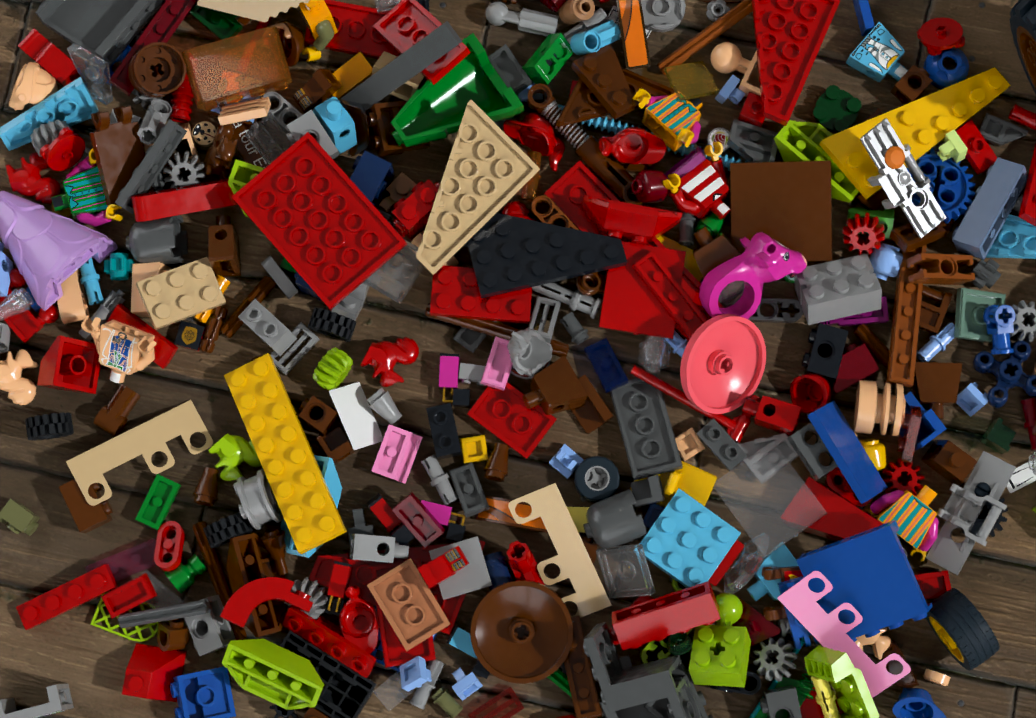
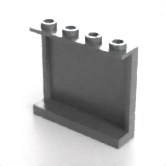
M46 0L40 4L35 13L43 25L109 68L166 0Z

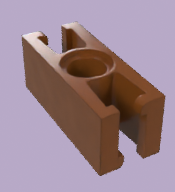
M920 253L907 259L908 268H913L915 264L925 267L920 269V272L908 276L909 283L962 285L975 280V273H958V268L965 265H973V255Z

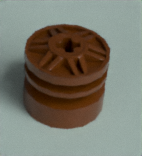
M153 42L144 46L135 53L128 66V76L133 88L140 94L150 98L163 97L177 90L184 82L186 75V62L181 52L173 45L164 42ZM157 66V72L160 73V75H156L155 77H153V71L150 68Z

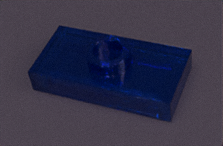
M607 338L584 348V352L606 393L628 383V378Z

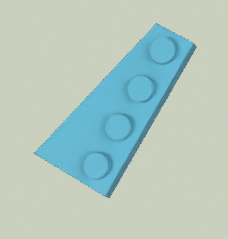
M79 77L1 126L0 137L10 151L32 141L30 135L41 124L60 120L66 121L68 126L71 127L91 119V114L99 112V109L82 78Z
M1009 214L985 258L1036 259V227L1018 216Z

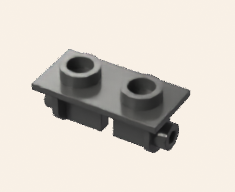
M714 418L696 433L700 440L704 442L729 471L748 456Z

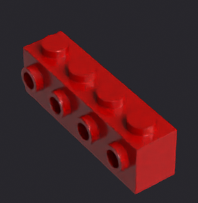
M709 581L612 612V626L622 650L636 649L645 643L661 641L667 636L676 633H686L694 627L711 625L716 620L721 619L719 606Z

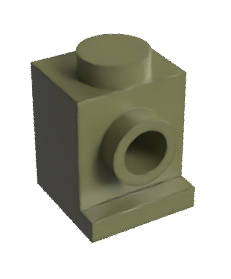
M9 499L0 511V522L5 524L8 522L6 527L16 534L22 532L31 536L39 526L37 522L40 517L17 500Z

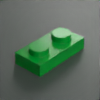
M157 474L135 520L158 530L163 524L181 485Z

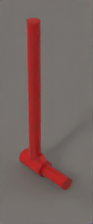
M635 364L630 371V374L711 420L714 418L720 425L727 428L726 432L736 443H740L751 423L752 415L744 412L730 419L723 414H712L697 408L688 400L684 392ZM752 394V396L750 397V399H753V400H756V401H759V402H760V400H761L758 396L753 395V394Z

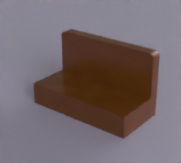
M583 375L579 378V381L588 395L583 406L570 410L586 434H590L611 420L613 415L587 376Z

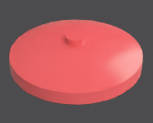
M722 314L707 320L694 332L685 347L680 366V379L683 391L694 406L708 413L724 414L739 408L745 403L746 398L752 396L762 379L766 364L765 341L758 327L750 320L741 316Z

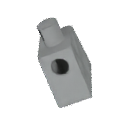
M351 534L349 555L351 560L393 563L394 558L408 559L409 544L395 543V537ZM379 544L385 545L386 551L384 554L377 552Z

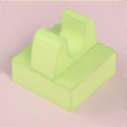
M952 130L945 135L943 145L938 148L939 152H937V155L942 162L953 158L958 163L965 159L968 148L957 132Z

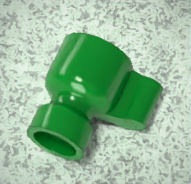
M194 554L188 559L187 564L183 565L180 563L173 571L163 572L182 594L194 584L196 575H201L208 569L197 555ZM173 557L168 558L166 563L170 562Z

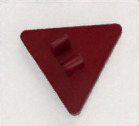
M739 598L743 606V612L740 619L733 626L747 628L751 639V647L781 633V629L777 625L766 620L761 613Z

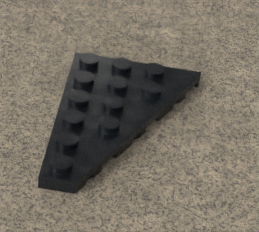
M496 213L467 242L481 299L627 265L621 239Z

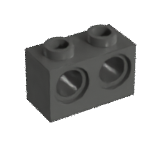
M809 423L787 438L814 480L820 479L838 467L812 423ZM810 431L816 435V443L814 445H810L805 441L804 435L806 432ZM820 453H826L830 456L831 462L829 466L820 464Z

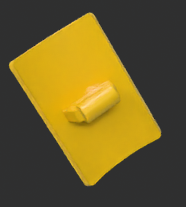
M682 460V469L658 474L661 478L665 501L656 504L664 508L679 488L705 506L717 480L715 475ZM648 477L642 478V479H638V480H634V482H635V481H639V480L648 479Z

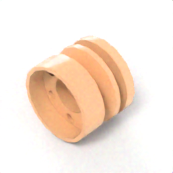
M859 380L855 402L854 433L871 434L874 424L879 423L881 435L886 434L889 424L891 425V436L898 437L901 425L904 422L906 406L903 384L896 383L894 394H891V384L886 382L883 392L878 393L876 381Z

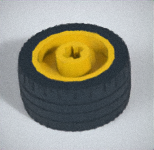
M952 588L931 602L933 607L929 610L926 617L929 625L952 657L966 670L970 671L978 667L1000 649L998 640L984 617L958 589Z

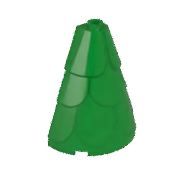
M474 33L462 40L471 53L435 85L427 80L420 90H416L391 121L395 130L391 134L399 146L404 144L405 147L444 139L449 134L458 133L467 103L471 99L493 122L511 118L524 111L522 102L511 87L507 88L490 63L486 50Z

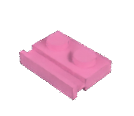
M389 424L371 472L406 484L423 437Z

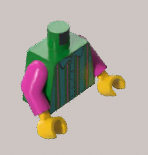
M92 148L89 151V156L78 163L62 182L65 194L51 197L55 211L69 208L74 220L97 227L111 222L112 219L121 221L123 216L115 215V212L118 209H122V207L115 204L107 206Z

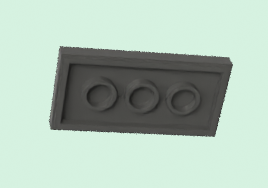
M639 378L608 385L633 481L682 469L681 458L662 391Z

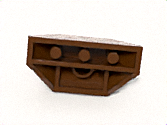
M256 533L230 538L226 570L233 594L245 584L256 579L266 577L286 579L285 574H278L275 560L272 559ZM269 600L259 604L252 611L246 623L247 628L256 638L280 632L289 605L284 604L280 600Z

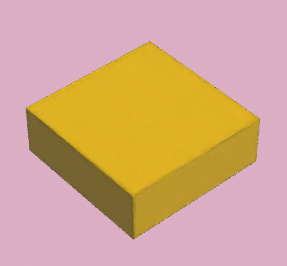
M485 435L460 439L464 464L487 461L489 459Z

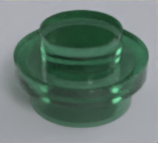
M687 633L670 635L667 641V649L673 655L686 654L692 648V639Z

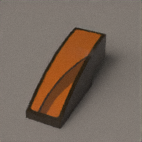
M616 0L626 70L650 67L641 0Z

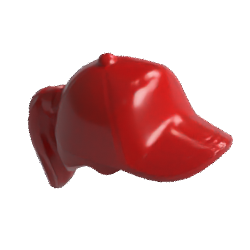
M530 113L522 121L509 119L504 121L503 129L507 136L519 140L522 145L528 146L538 155L548 156L550 168L555 172L557 171V165L564 154L565 145L562 140L555 136L553 127L547 119L535 113Z
M637 127L622 129L613 137L603 136L598 142L603 156L608 157L612 153L621 163L634 165L654 164L659 162L666 153V144L663 139Z
M349 586L345 590V596L349 600L345 603L339 616L341 631L345 639L371 654L378 642L379 623L377 611L372 604L361 598L359 586Z

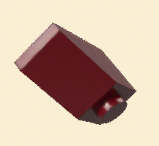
M855 343L844 349L837 377L831 386L832 396L880 370L865 343L859 347Z

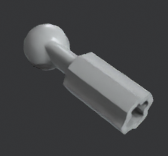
M501 2L491 3L487 7L485 14L488 22L494 26H500L509 22L516 24L520 31L542 36L555 34L559 16L525 8L520 12L510 11Z

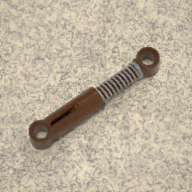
M541 83L533 85L528 91V107L532 111L545 116L546 119H549V122H553L552 126L556 125L562 112V107H558L559 104L555 101L556 99L552 96V91L548 86ZM542 93L546 97V101L537 103L534 101L533 95ZM577 123L561 127L555 126L558 132L562 131L561 135H565L564 138H568L567 141H571L570 144H574V148L577 147L575 153L621 199V202L642 205L643 202L639 200L632 201L627 195V192L632 190L631 185L634 178L611 154L608 157L602 155L598 141L593 135L591 137L589 135L586 136V132L583 133V129L580 130V126H576Z

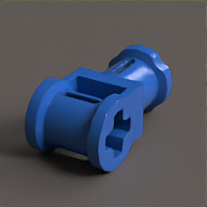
M990 305L984 311L983 318L987 324V334H992L993 349L990 350L991 354L1014 353V349L1011 348L1010 333H1014L1013 323L1016 314L1009 305Z

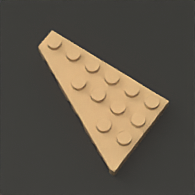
M472 99L467 103L415 257L432 275L444 266L540 171V168Z

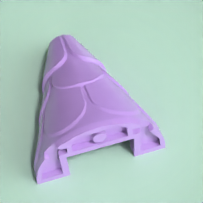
M0 191V238L5 248L9 249L18 271L23 275L37 305L44 311L63 296L61 283L91 257L98 263H101L118 248L113 240L98 231L78 224L70 218L46 210L43 205L6 191Z

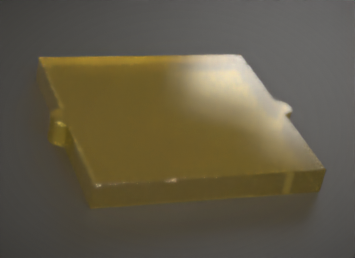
M703 61L665 67L664 69L670 81L669 86L674 89L680 101L715 95L719 92L713 80V75L709 73Z

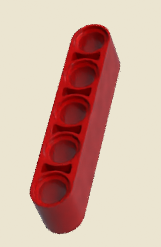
M229 178L131 196L136 222L238 204L232 198L234 194L228 184Z

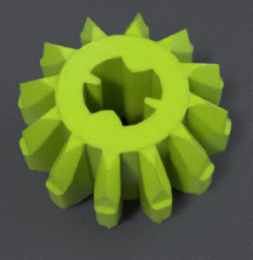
M336 347L332 348L318 362L317 367L314 369L313 379L324 389H336L348 376L353 360L343 350H339Z

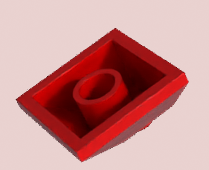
M57 336L41 360L37 386L96 394L100 362L95 343Z
M136 643L126 668L122 695L177 702V697L172 698L170 683L174 682L173 677L183 675L187 651H162L158 646Z

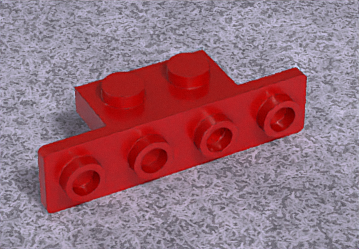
M294 606L288 609L282 623L284 627L361 676L368 678L377 660L374 656L345 639L341 628L324 617L320 616L315 620Z

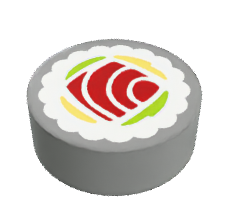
M724 128L713 129L708 135L707 145H711L714 150L713 142H720L723 145L722 153L726 152L730 148L727 145L729 131Z

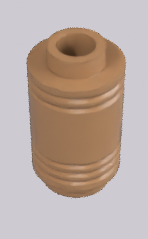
M567 0L558 11L559 17L564 23L569 25L585 21L594 15L595 5L593 0Z

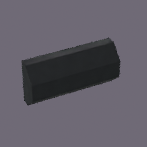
M289 630L280 647L310 660L324 683L315 708L331 718H357L377 684L361 676Z

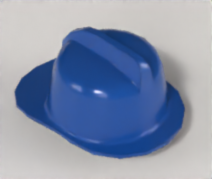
M903 688L898 701L892 707L893 714L897 718H947L934 704L932 696L928 691L921 688Z

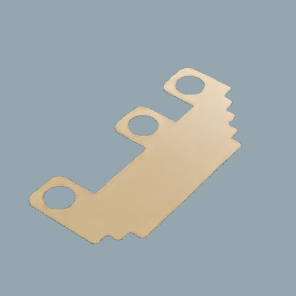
M198 0L197 5L266 23L269 17L276 18L279 12L286 13L290 7L297 8L301 2L307 4L310 0Z

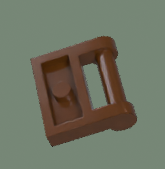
M923 285L922 295L939 301L940 305L936 307L921 301L919 328L936 335L939 332L953 294L947 291L943 293ZM893 306L892 311H891V313H890V317H892V318H893L894 306Z

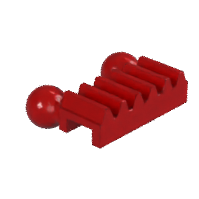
M13 268L10 271V285L7 297H0V316L16 335L26 343L44 327L45 323H54L59 317V311L54 305L50 306L46 311L40 308L39 316L36 317L12 290L13 287H22L26 283L18 268Z

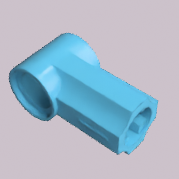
M609 20L587 31L573 35L570 40V46L577 55L597 52L600 48L619 40L621 31L613 20Z

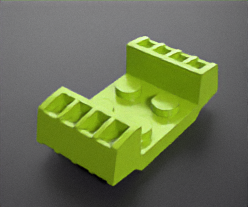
M818 645L804 657L808 675L829 681L830 685L835 689L838 697V706L844 711L840 715L841 718H879V713L862 671L854 667L846 652Z

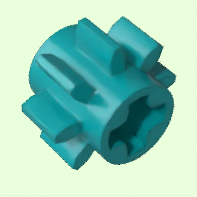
M112 253L110 254V260H104V272L110 274L111 280H128L135 261L129 259V254Z

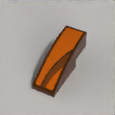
M485 496L490 509L476 514L475 520L548 534L541 517L524 524L516 523L508 507L510 501H512L510 499ZM520 502L516 505L515 512L519 517L524 518L531 514L532 508L530 504Z

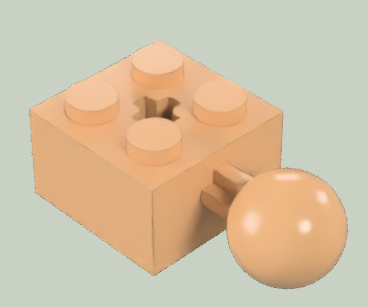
M723 42L716 45L710 56L714 69L724 74L732 73L735 70L745 74L738 89L745 93V97L748 96L749 92L761 96L757 50L750 61L742 57L740 49L733 43Z

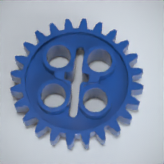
M932 148L928 154L925 153L916 162L921 171H925L928 174H924V176L929 177L931 181L929 189L932 194L933 190H936L933 196L947 217L943 221L948 224L951 219L956 221L960 214L964 215L967 207L972 204V198L975 195V192L972 190L975 187V183L969 182L973 174H965L968 166L960 167V162L956 163L952 158L942 162ZM937 168H938V169H939V176L937 177L936 184H935L933 181H934V179H935L936 176H937ZM914 193L912 203L918 206L921 198Z

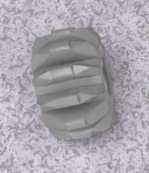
M48 121V123L41 124L39 128L33 130V133L30 135L31 143L39 156H41L40 149L44 145L51 144L63 128H70L66 121Z
M185 151L184 158H181L179 152H176L174 154L175 160L169 158L167 161L169 166L163 168V172L169 174L164 178L165 182L173 181L170 188H176L177 185L182 187L202 183L199 178H205L206 175L204 171H201L204 168V163H196L198 160V155L196 154L192 159L188 158L189 151ZM184 167L185 171L187 169L190 170L187 177H184V174H179L181 168Z
M1022 300L1018 303V306L1014 304L1011 306L1016 316L1013 323L1014 333H1010V337L1017 334V341H1023L1025 338L1028 343H1031L1034 337L1036 338L1035 302L1031 301L1027 305ZM1024 318L1029 319L1026 326L1022 323Z
M308 577L304 578L303 581L297 579L294 581L291 592L295 594L299 590L311 596L309 601L313 602L309 613H304L317 619L326 609L329 596L323 594L325 587L319 588L317 586L318 580L310 583ZM284 602V604L289 605V607H288L287 609H289V608L292 606V605H290V604Z
M769 638L768 645L760 642V646L763 648L762 651H754V654L760 658L753 661V664L759 667L757 673L761 676L765 675V679L768 681L775 678L776 681L780 682L782 681V674L788 678L791 677L788 669H796V665L791 661L797 659V654L792 653L793 646L791 644L785 645V640L782 638L777 642L774 638ZM775 655L777 656L776 658L778 660L776 664H774V660L772 659Z

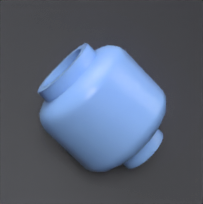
M881 243L879 250L873 248L869 259L877 278L887 281L888 276L896 277L898 275L903 260V255L899 252L900 248Z

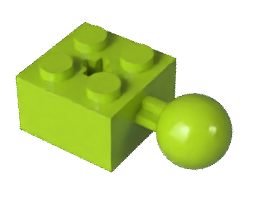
M721 593L715 597L721 619L716 620V625L695 627L688 671L694 685L745 688L751 639L746 627L732 626V624L740 619L743 606L736 595Z

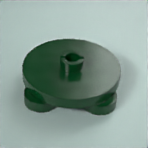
M830 85L825 93L818 98L813 110V117L827 130L841 132L853 125L862 104L858 98H854L848 92L840 90L838 86Z

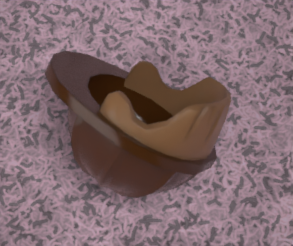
M279 21L277 24L267 27L263 33L264 47L272 51L276 55V60H281L285 65L292 67L297 64L299 55L305 46L302 30L287 21Z

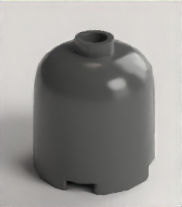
M181 215L135 222L130 229L129 236H126L127 250L131 251L132 256L138 263H185L182 256L188 254L187 231H182L180 223L184 222Z
M630 489L598 501L588 508L586 513L587 523L583 524L587 538L593 537L598 546L606 549L641 539L647 534L641 514L637 516L635 514L633 505L637 504Z

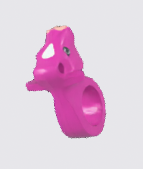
M763 232L755 234L751 241L744 237L740 241L745 248V252L718 265L705 276L699 292L701 304L712 318L722 314H734L749 319L756 312L761 302L763 284L779 280L786 275L802 273L807 266L805 257L798 251L788 249ZM734 281H743L744 291L741 298L732 306L719 308L718 299L722 290Z

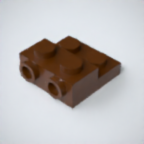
M407 101L377 103L366 114L368 127H372L374 136L371 137V146L374 151L377 150L378 157L398 155L410 150L427 149L430 146V142L405 147L404 144L399 146L391 134L395 131L391 121Z

